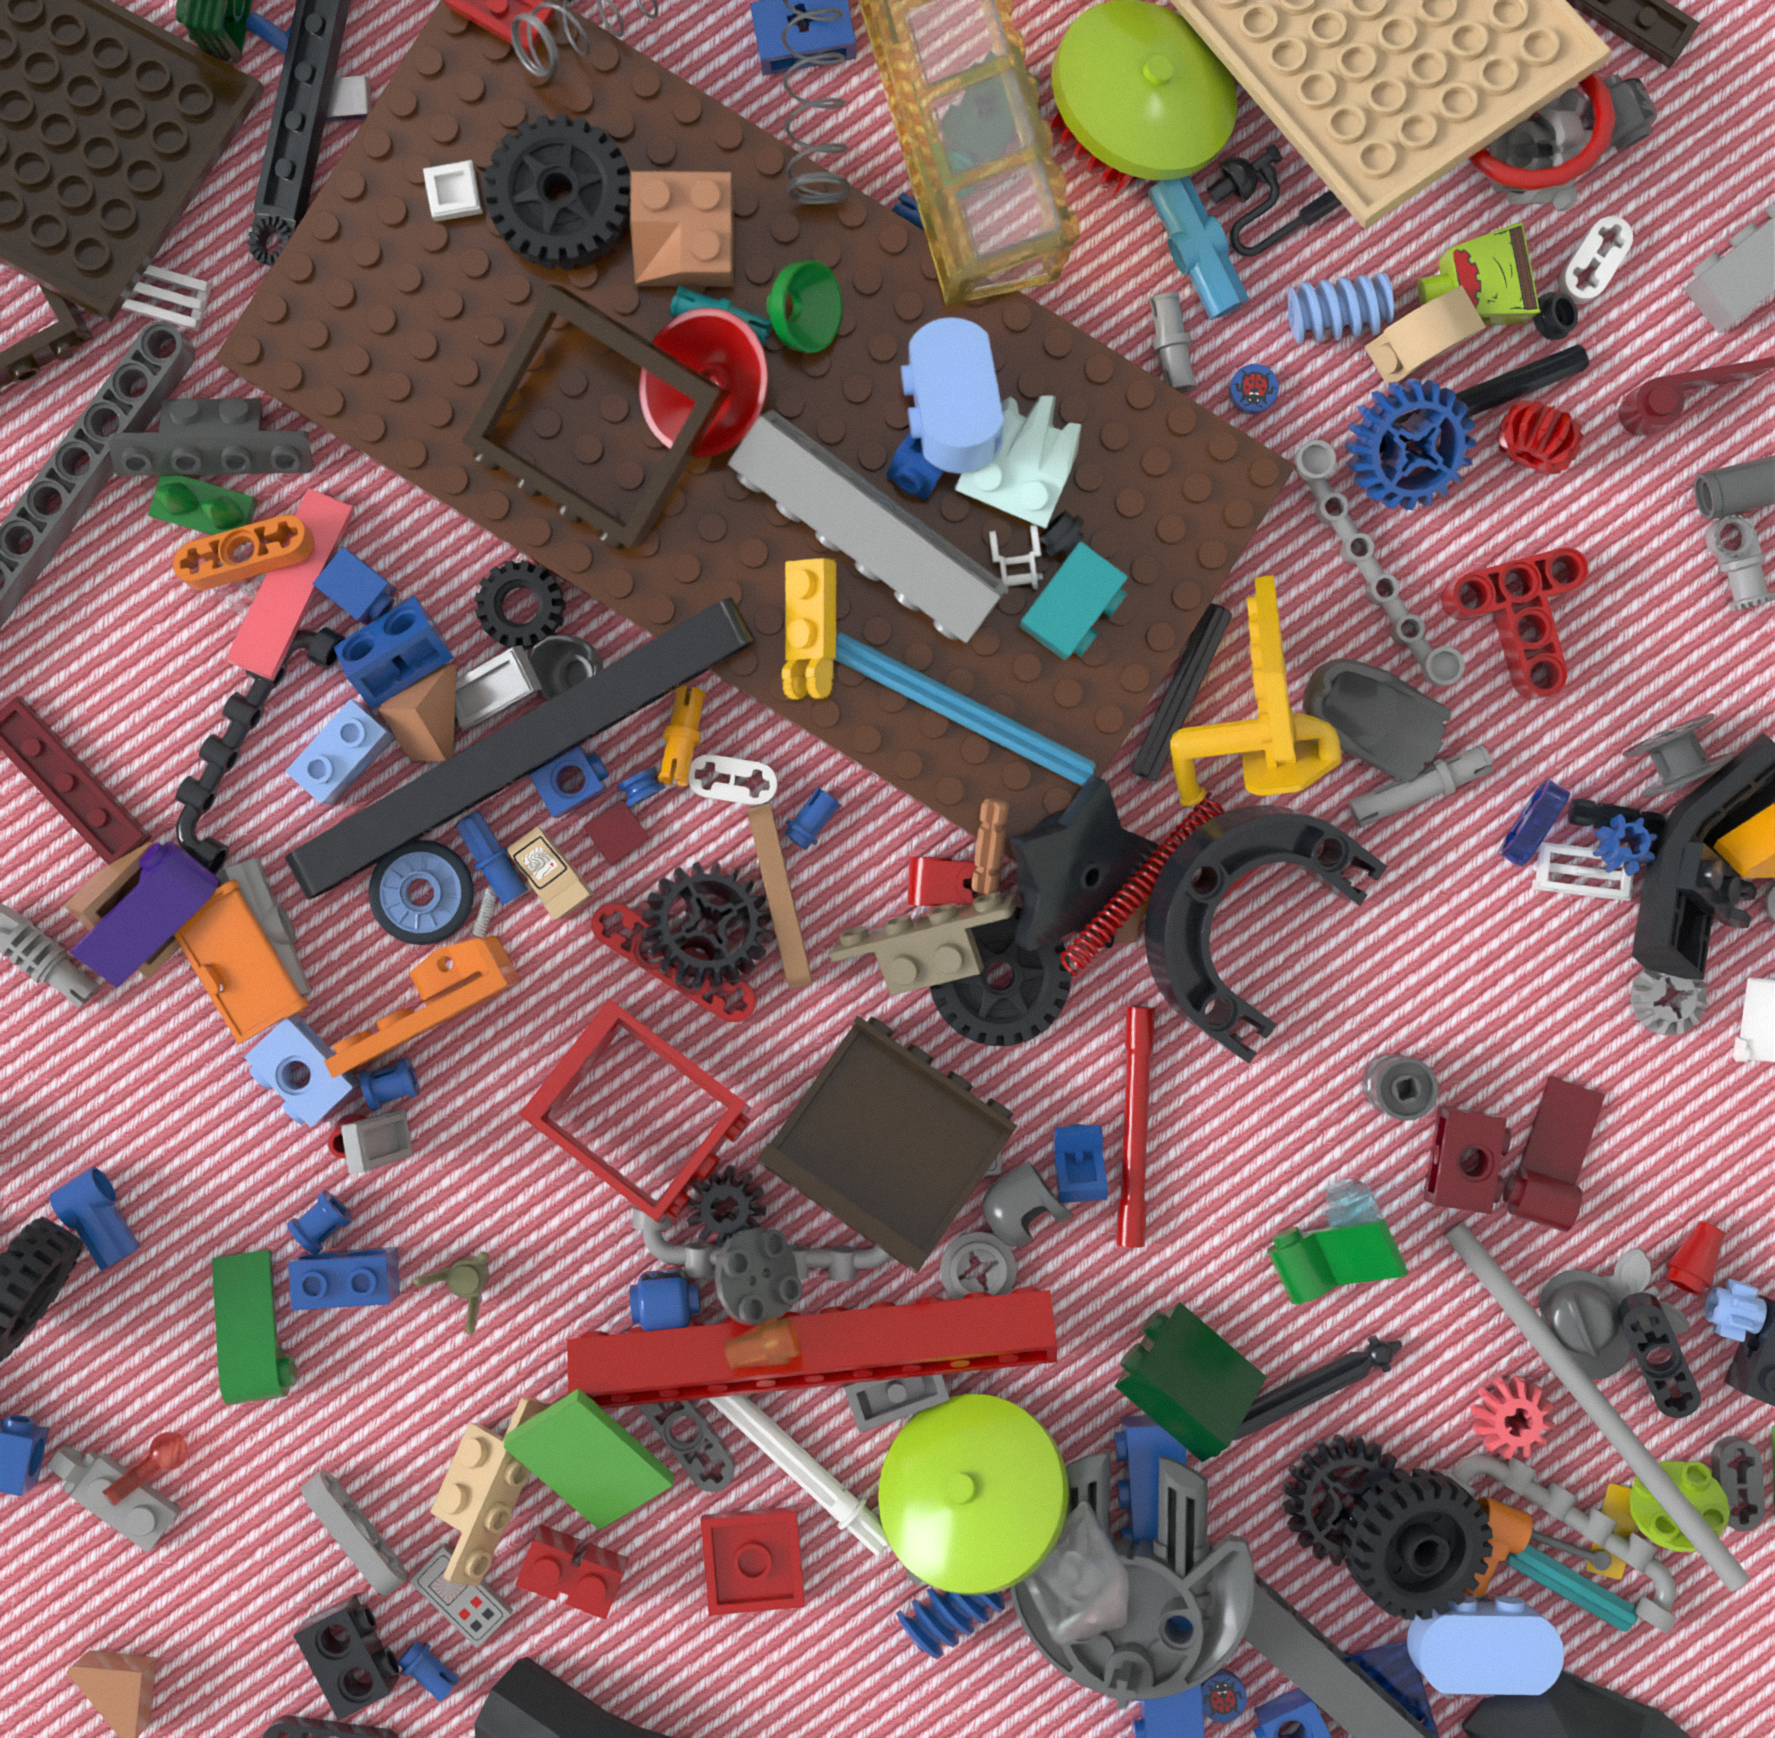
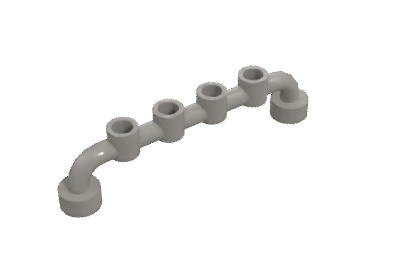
M1311 440L1305 443L1295 454V471L1302 479L1306 480L1308 487L1318 502L1315 507L1317 519L1325 525H1332L1343 543L1340 547L1342 559L1347 564L1357 565L1368 583L1365 588L1367 599L1374 605H1382L1393 622L1390 628L1393 641L1399 645L1408 646L1421 665L1424 678L1430 684L1443 687L1457 682L1465 669L1462 655L1456 649L1448 646L1432 649L1424 636L1425 624L1423 620L1417 615L1410 614L1398 595L1400 590L1398 580L1393 575L1385 573L1373 555V540L1367 534L1360 533L1348 515L1349 503L1347 498L1341 493L1334 492L1327 481L1326 476L1332 472L1336 464V455L1333 448L1322 440ZM1330 501L1337 505L1339 510L1337 516H1331L1327 513L1325 509L1326 502ZM1352 542H1358L1362 545L1364 550L1362 557L1355 556L1352 553ZM1377 582H1383L1387 585L1389 589L1387 597H1382L1377 593ZM1403 622H1408L1412 625L1414 633L1411 638L1403 635L1401 631Z
M633 1206L632 1226L635 1229L642 1230L644 1243L653 1256L662 1262L685 1265L684 1271L688 1277L705 1278L713 1275V1265L717 1264L715 1256L721 1252L722 1248L703 1242L688 1243L686 1245L669 1244L662 1237L661 1230L671 1227V1219L667 1217L663 1224L658 1223L638 1207ZM789 1245L795 1257L798 1278L800 1280L809 1277V1268H828L829 1279L834 1281H852L857 1277V1269L879 1267L892 1258L877 1246L873 1249L861 1250L851 1246H833L829 1249L809 1248L804 1245Z
M1472 1455L1462 1460L1452 1473L1445 1469L1441 1470L1444 1476L1447 1475L1472 1497L1476 1489L1468 1484L1474 1476L1487 1474L1650 1577L1656 1585L1655 1596L1652 1601L1642 1596L1634 1613L1659 1630L1669 1634L1678 1619L1670 1613L1676 1597V1585L1670 1570L1653 1557L1658 1548L1631 1532L1627 1540L1616 1534L1613 1530L1617 1522L1591 1507L1588 1514L1583 1513L1573 1506L1577 1497L1551 1481L1547 1489L1533 1481L1537 1471L1515 1457L1509 1459L1506 1464L1502 1460L1490 1455Z

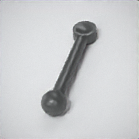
M1532 1528L1530 1540L1589 1560L1598 1570H1606L1611 1565V1557L1602 1549H1596L1592 1552L1537 1532Z

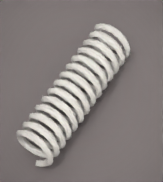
M487 888L484 892L485 895L483 896L485 898H482L481 908H479L481 911H478L479 914L477 915L478 917L476 918V924H474L475 927H473L474 930L471 936L485 937L482 934H486L484 931H487L485 928H488L487 925L489 923L486 921H490L488 918H491L489 915H492L491 912L493 911L490 908H494L492 905H495L494 902L497 899V896H495L497 895L496 892Z

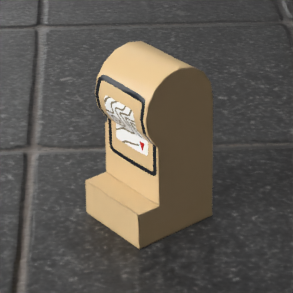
M540 826L535 827L507 848L510 856L529 879V884L543 901L544 907L554 920L563 919L595 895Z

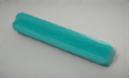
M1529 1544L1521 1553L1514 1554L1509 1552L1506 1559L1508 1566L1618 1630L1627 1632L1632 1625H1635L1637 1614L1634 1613L1636 1607L1583 1575Z

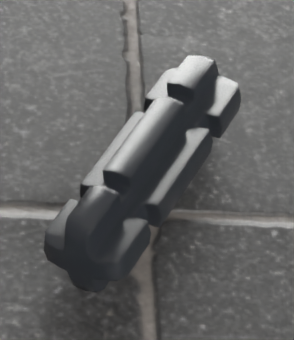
M1581 798L1572 800L1568 812V821L1571 824L1586 827L1593 824V828L1597 829L1603 826L1611 828V819L1619 814L1623 815L1626 823H1632L1642 817L1644 819L1642 826L1649 834H1657V837L1665 825V817L1661 813L1642 811L1640 813L1639 809L1607 803H1598L1596 805L1595 801Z

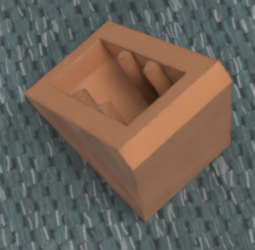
M456 665L440 666L386 700L379 708V711L410 761H447L453 757Z
M89 1650L66 1671L119 1738H138L149 1725L156 1657Z

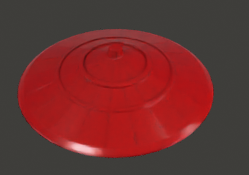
M697 308L682 313L668 322L658 332L652 343L730 392L693 457H709L732 448L748 434L757 421L767 393V361L756 334L742 319L731 312L717 308ZM641 367L639 398L644 418L657 439L670 449L696 401Z

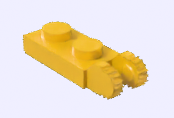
M825 558L786 562L785 660L788 661L782 668L783 690L785 695L791 699L804 698L807 695V691H809L808 694H811V697H828L827 695L830 694L833 685V659H836L835 560Z

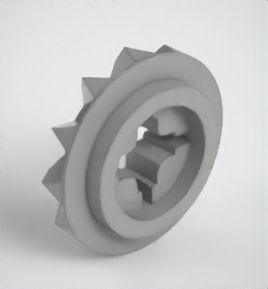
M1644 968L1637 975L1631 989L1633 1012L1639 1022L1654 1033L1661 1035L1684 1034L1685 1031L1693 1026L1701 1024L1700 1018L1704 1010L1709 1007L1706 995L1708 985L1703 980L1682 979ZM1667 984L1670 985L1672 990L1687 992V994L1682 995V998L1676 1001L1677 1009H1675V1012H1673L1672 1007L1669 1005L1653 1004V1002L1659 1001L1661 997L1667 994Z
M984 1231L963 1233L951 1244L947 1245L940 1262L942 1284L946 1292L954 1300L963 1299L965 1295L973 1292H988L992 1296L1009 1294L1016 1279L1017 1269L1012 1251L999 1237ZM973 1251L975 1257L978 1256L981 1263L998 1261L991 1264L992 1267L985 1271L987 1277L985 1281L988 1286L986 1288H983L981 1281L978 1282L975 1276L967 1277L965 1275L961 1278L958 1277L965 1274L964 1271L970 1268L969 1259L971 1258L969 1252Z

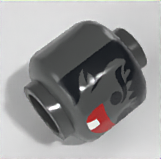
M1615 74L1603 80V82L1611 92L1616 117L1609 147L1615 146L1619 152L1649 136L1653 132L1651 125L1657 119L1658 114L1639 78H1628L1622 81L1619 74ZM1590 100L1585 106L1584 114L1593 130L1595 116L1592 101Z

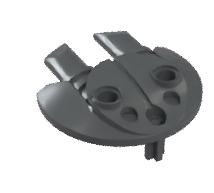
M1110 1451L1088 1455L1066 1465L1069 1488L1068 1508L1058 1541L1045 1561L1031 1575L1010 1587L1016 1613L1030 1640L1040 1653L1060 1672L1082 1686L1106 1694L1108 1698L1117 1699V1708L1127 1709L1129 1700L1136 1701V1699L1146 1700L1172 1696L1204 1682L1229 1660L1240 1644L1250 1621L1255 1595V1570L1247 1538L1229 1534L1212 1546L1211 1541L1207 1540L1208 1479L1177 1460L1159 1455L1158 1536L1153 1539V1542L1140 1540L1139 1544H1133V1539L1114 1540L1113 1533L1109 1531ZM1078 1606L1086 1607L1092 1611L1095 1619L1083 1620L1075 1614L1073 1608ZM1178 1615L1186 1617L1190 1620L1193 1627L1186 1630L1179 1629L1172 1624L1170 1618Z

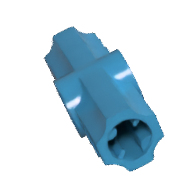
M1190 177L1160 180L1150 187L1147 193L1169 235L1167 243L1171 256L1179 271L1184 276H1189L1210 321L1221 318L1246 304L1249 297L1228 257L1230 250L1226 235L1218 220L1213 215L1208 216Z

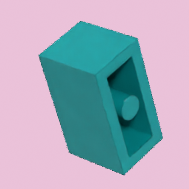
M1080 541L1018 627L1064 661L1067 660L1072 652L1081 657L1098 635V632L1093 630L1091 626L1102 612L1111 617L1128 594L1120 588L1128 576Z

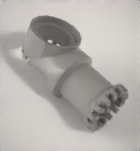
M1730 515L1720 518L1709 526L1706 533V545L1709 551L1718 558L1721 572L1727 573L1734 599L1730 604L1731 611L1775 600L1774 593L1768 592L1761 565L1765 561V556L1761 552L1757 530L1755 531L1753 528L1755 527L1754 523H1751L1748 517L1745 518L1742 515ZM1727 524L1735 525L1742 534L1741 544L1734 551L1726 549L1720 541L1721 530Z

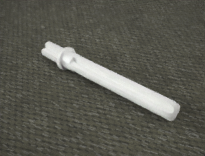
M734 1395L706 1398L839 1521L837 1527L840 1530L847 1528L876 1556L881 1553L885 1546L889 1545L881 1521L865 1507L866 1500L863 1497L858 1500L747 1396Z

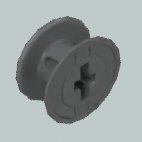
M1714 713L1691 719L1662 731L1622 753L1623 757H1631L1648 751L1661 777L1660 781L1643 790L1642 798L1654 796L1684 785L1724 766L1734 759V755L1731 753L1707 759L1694 730L1712 721Z

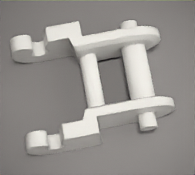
M1037 525L1030 526L1033 551L1028 555L1004 558V556H999L996 532L989 531L993 563H1000L1001 578L999 580L1007 586L1032 583L1033 589L1038 590L1037 581L1043 580L1042 573L1036 574L1034 559L1041 556ZM1029 562L1030 573L1007 576L1005 565Z

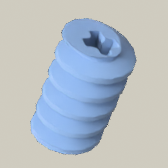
M1384 272L1377 273L1372 282L1368 276L1363 274L1357 276L1353 284L1349 278L1340 277L1336 280L1334 287L1329 280L1323 279L1317 283L1315 290L1311 283L1307 281L1301 282L1296 292L1292 286L1288 290L1289 324L1297 345L1303 344L1306 330H1311L1316 343L1322 342L1324 330L1330 327L1334 339L1341 340L1344 325H1349L1353 337L1359 338L1363 323H1368L1372 335L1376 336L1380 333L1382 321L1387 320L1390 325L1393 322V292L1390 279Z

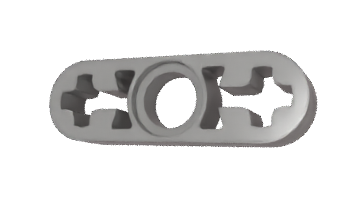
M321 1470L301 1486L302 1495L308 1506L369 1584L379 1594L388 1596L407 1581L406 1570L399 1558L332 1474L326 1470Z

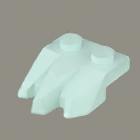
M1010 396L1001 402L1004 425L1002 429L1003 444L999 454L985 467L973 472L962 473L955 490L1046 529L1077 456L1082 424L1068 423L1062 430L1054 428L1052 421L1056 396H1039L1027 417L1019 414L1017 401Z

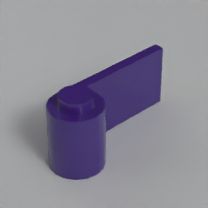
M168 841L163 845L157 842L144 853L139 861V865L143 868L140 873V883L71 949V954L116 988L133 974L207 902L218 885L219 878L173 841Z

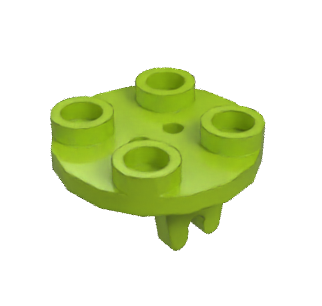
M1684 1461L1659 1462V1465L1718 1538H1720L1725 1532L1730 1510L1727 1495L1718 1481L1712 1477L1710 1469L1698 1461H1690L1688 1463ZM1636 1475L1629 1496L1631 1516L1639 1530L1655 1544L1675 1552H1697L1696 1548Z

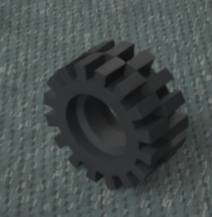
M521 560V563L507 561L504 562L505 566L501 568L497 566L490 570L492 574L487 579L482 578L479 583L482 586L480 593L476 592L475 601L478 603V609H475L477 618L482 623L481 627L492 639L508 648L522 645L524 650H529L530 647H534L535 644L547 636L557 635L556 629L558 626L562 627L565 620L562 617L563 610L566 611V602L562 596L564 593L556 580L539 565L536 566L529 561ZM515 588H528L534 591L538 598V612L527 623H512L505 617L503 612L504 598Z

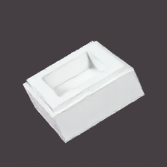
M472 160L423 169L431 215L435 222L483 213L475 166Z

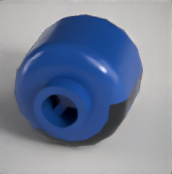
M682 1269L643 1272L638 1279V1283L630 1285V1307L633 1324L640 1323L643 1331L688 1327L692 1314L701 1313L699 1284L689 1285L688 1276Z

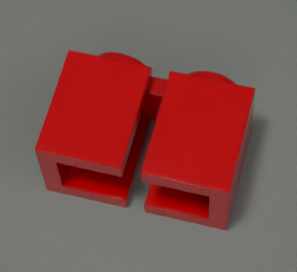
M540 1524L531 1542L515 1586L555 1601L560 1592L567 1594L568 1598L565 1605L606 1620L629 1558L589 1543L581 1564L573 1563L571 1561L580 1539Z

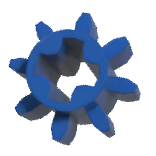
M1619 814L1611 819V828L1603 826L1595 831L1594 834L1597 838L1601 839L1599 848L1593 852V856H1601L1607 864V873L1614 871L1618 867H1624L1625 873L1631 876L1639 872L1638 862L1647 864L1655 859V855L1648 850L1650 849L1651 842L1657 838V834L1648 833L1642 826L1644 823L1642 817L1632 823H1626L1623 815ZM1619 841H1620V843H1627V842H1628L1629 845H1630V848H1627V847L1621 848V846H1620V844H1619Z

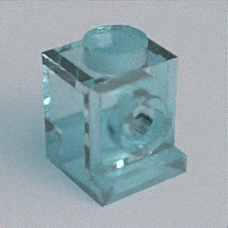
M1348 1178L1338 1181L1325 1189L1327 1193L1325 1198L1330 1209L1324 1211V1215L1329 1227L1383 1219L1370 1187L1363 1182L1357 1181L1353 1183V1180Z

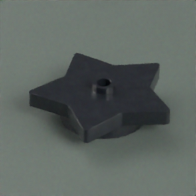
M1091 776L1068 808L1052 813L1042 820L1034 830L1010 839V846L1018 863V892L1023 901L1014 943L1028 951H1032L1069 933L1076 932L1079 934L1085 931L1086 925L1092 924V918H1098L1097 914L1099 911H1104V905L1110 904V899L1116 897V892L1122 891V886L1128 884V879L1134 877V873L1140 871V866L1146 864L1147 858L1152 857V853L1157 851L1158 844L1121 828L1108 781ZM1117 901L1113 903L1114 905L1120 907ZM1108 908L1107 911L1114 914L1112 909ZM1105 915L1101 916L1102 919L1108 921ZM1097 921L1095 925L1102 928L1100 923ZM1090 928L1089 932L1096 935L1093 928ZM1110 935L1111 942L1103 941L1106 948L1113 946L1115 935Z

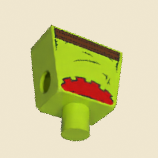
M1523 222L1512 224L1448 249L1439 259L1440 274L1418 279V297L1422 306L1462 285L1485 325L1524 324L1540 312Z

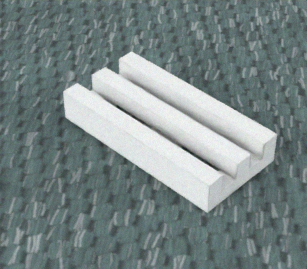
M149 265L142 276L198 292L197 297H189L138 282L132 291L193 309L191 317L128 298L120 309L199 332L212 285L203 280Z
M1537 842L1536 852H1539L1538 861H1535L1534 871H1536V879L1532 882V889L1631 901L1634 874L1628 876L1624 871V867L1622 871L1614 870L1607 873L1606 869L1550 863L1551 854L1603 859L1601 856H1593V852L1597 850L1594 848ZM1548 873L1621 881L1620 890L1551 882L1548 881Z

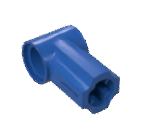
M91 1167L50 1193V1203L55 1214L65 1226L77 1231L101 1271L141 1248L115 1206L117 1196L111 1182L98 1168Z

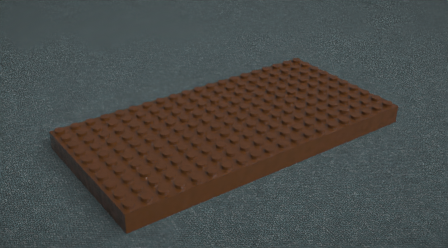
M440 0L214 359L232 373L654 638L659 637L713 604L732 597L754 635L756 642L710 669V673L976 840L978 829L983 824L980 821L981 805L985 799L996 798L1007 801L1009 803L1008 821L1003 825L1007 828L1003 857L1018 865L1010 846V839L1034 830L1042 820L1052 813L1068 808L1083 786L834 659L833 685L830 694L827 695L828 697H811V694H808L809 691H807V695L804 698H788L782 685V668L788 661L785 660L786 562L822 558L835 560L836 635L843 633L1088 758L1096 764L1092 776L1101 778L1296 465L852 185H850V193L846 197L833 203L807 204L793 200L787 194V183L790 180L786 175V168L790 161L799 154L798 151L566 6V11L571 13L580 23L587 35L590 53L588 56H582L573 48L564 29L562 12L554 9L555 15L547 29L557 47L558 66L557 71L552 76L541 78L530 72L523 65L513 45L446 7L444 1ZM543 0L546 3L549 2L563 8V3L558 0ZM566 15L568 28L574 42L581 51L585 52L586 44L582 34ZM541 37L535 52L541 64L549 70L551 65L550 53L543 37ZM532 54L531 56L528 55L530 60L538 67L535 60L533 59ZM556 114H567L570 120H576V117L587 120L590 126L594 127L597 125L604 130L609 139L612 138L619 147L627 162L630 174L631 171L731 172L734 186V287L685 288L719 301L722 297L733 300L732 306L767 319L770 318L767 315V297L771 293L773 284L781 271L787 265L794 262L816 260L824 263L831 269L838 281L842 295V317L838 332L833 341L820 352L803 353L788 348L777 336L772 325L768 339L764 340L766 344L763 351L767 361L768 386L760 415L771 410L776 411L1000 579V563H993L989 531L996 532L999 556H1004V558L1023 556L1033 551L1030 526L1035 524L956 491L955 488L962 473L945 471L927 501L903 491L886 475L897 449L910 432L908 408L915 407L914 396L904 395L901 377V366L909 365V343L912 337L926 324L943 318L968 320L986 331L990 343L1000 402L1011 396L1017 401L1019 414L1027 417L1039 396H1056L1052 421L1054 428L1062 430L1068 423L1082 424L1077 456L1048 524L1065 510L1073 517L1079 515L1084 520V524L1080 529L1084 534L1081 542L1128 576L1120 587L1128 594L1111 617L1102 612L1091 626L1093 630L1098 632V635L1084 654L1080 657L1075 652H1072L1067 660L1064 661L1018 627L1074 549L1065 556L1060 552L1049 556L1044 551L1045 545L1039 540L1041 556L1034 559L1036 574L1042 573L1043 580L1037 581L1038 590L1033 589L1032 583L1009 586L1008 594L1002 596L967 643L960 638L952 640L939 632L933 624L935 620L920 608L918 611H914L903 605L894 595L896 590L881 579L874 581L863 575L855 567L856 560L844 551H833L823 545L815 536L817 531L803 520L796 522L783 515L776 507L777 501L763 490L755 492L743 485L736 476L738 472L729 466L728 463L745 437L725 452L709 457H692L643 544L633 548L624 546L623 550L617 549L601 540L597 536L600 529L586 520H583L580 524L560 514L555 509L558 503L542 493L540 497H536L519 488L514 483L516 476L504 468L500 467L496 471L474 459L472 455L475 450L462 441L548 284L565 287L650 342L653 341L658 332L668 322L675 318L670 316V308L674 295L678 296L676 290L679 287L635 285L631 222L628 228L625 227L623 231L624 237L619 244L616 245L614 243L610 247L608 255L603 259L600 256L592 259L594 264L586 267L578 264L574 265V270L563 271L561 267L554 266V270L543 268L537 262L532 264L519 253H515L497 231L485 199L484 187H487L485 179L487 166L491 167L492 165L490 157L495 147L500 150L503 146L501 139L508 132L512 135L518 132L517 125L524 121H527L529 125L536 123L537 116L547 115L549 119H556ZM806 156L800 157L791 167L793 178L812 172L831 173ZM472 160L475 166L483 213L435 222L431 215L423 169ZM831 182L801 184L813 190L830 193L845 188L842 185ZM567 184L555 185L549 191L548 199L554 202H562L571 195L572 187ZM797 186L793 188L794 191H797L799 193L810 194L806 191L799 189ZM789 293L786 294L785 316L788 320L793 312V301ZM557 315L490 436L626 524L669 451V448L661 443L653 434L644 418L639 398L641 367L560 315ZM1037 525L1039 537L1045 528ZM1029 562L1005 565L1007 576L1030 573Z

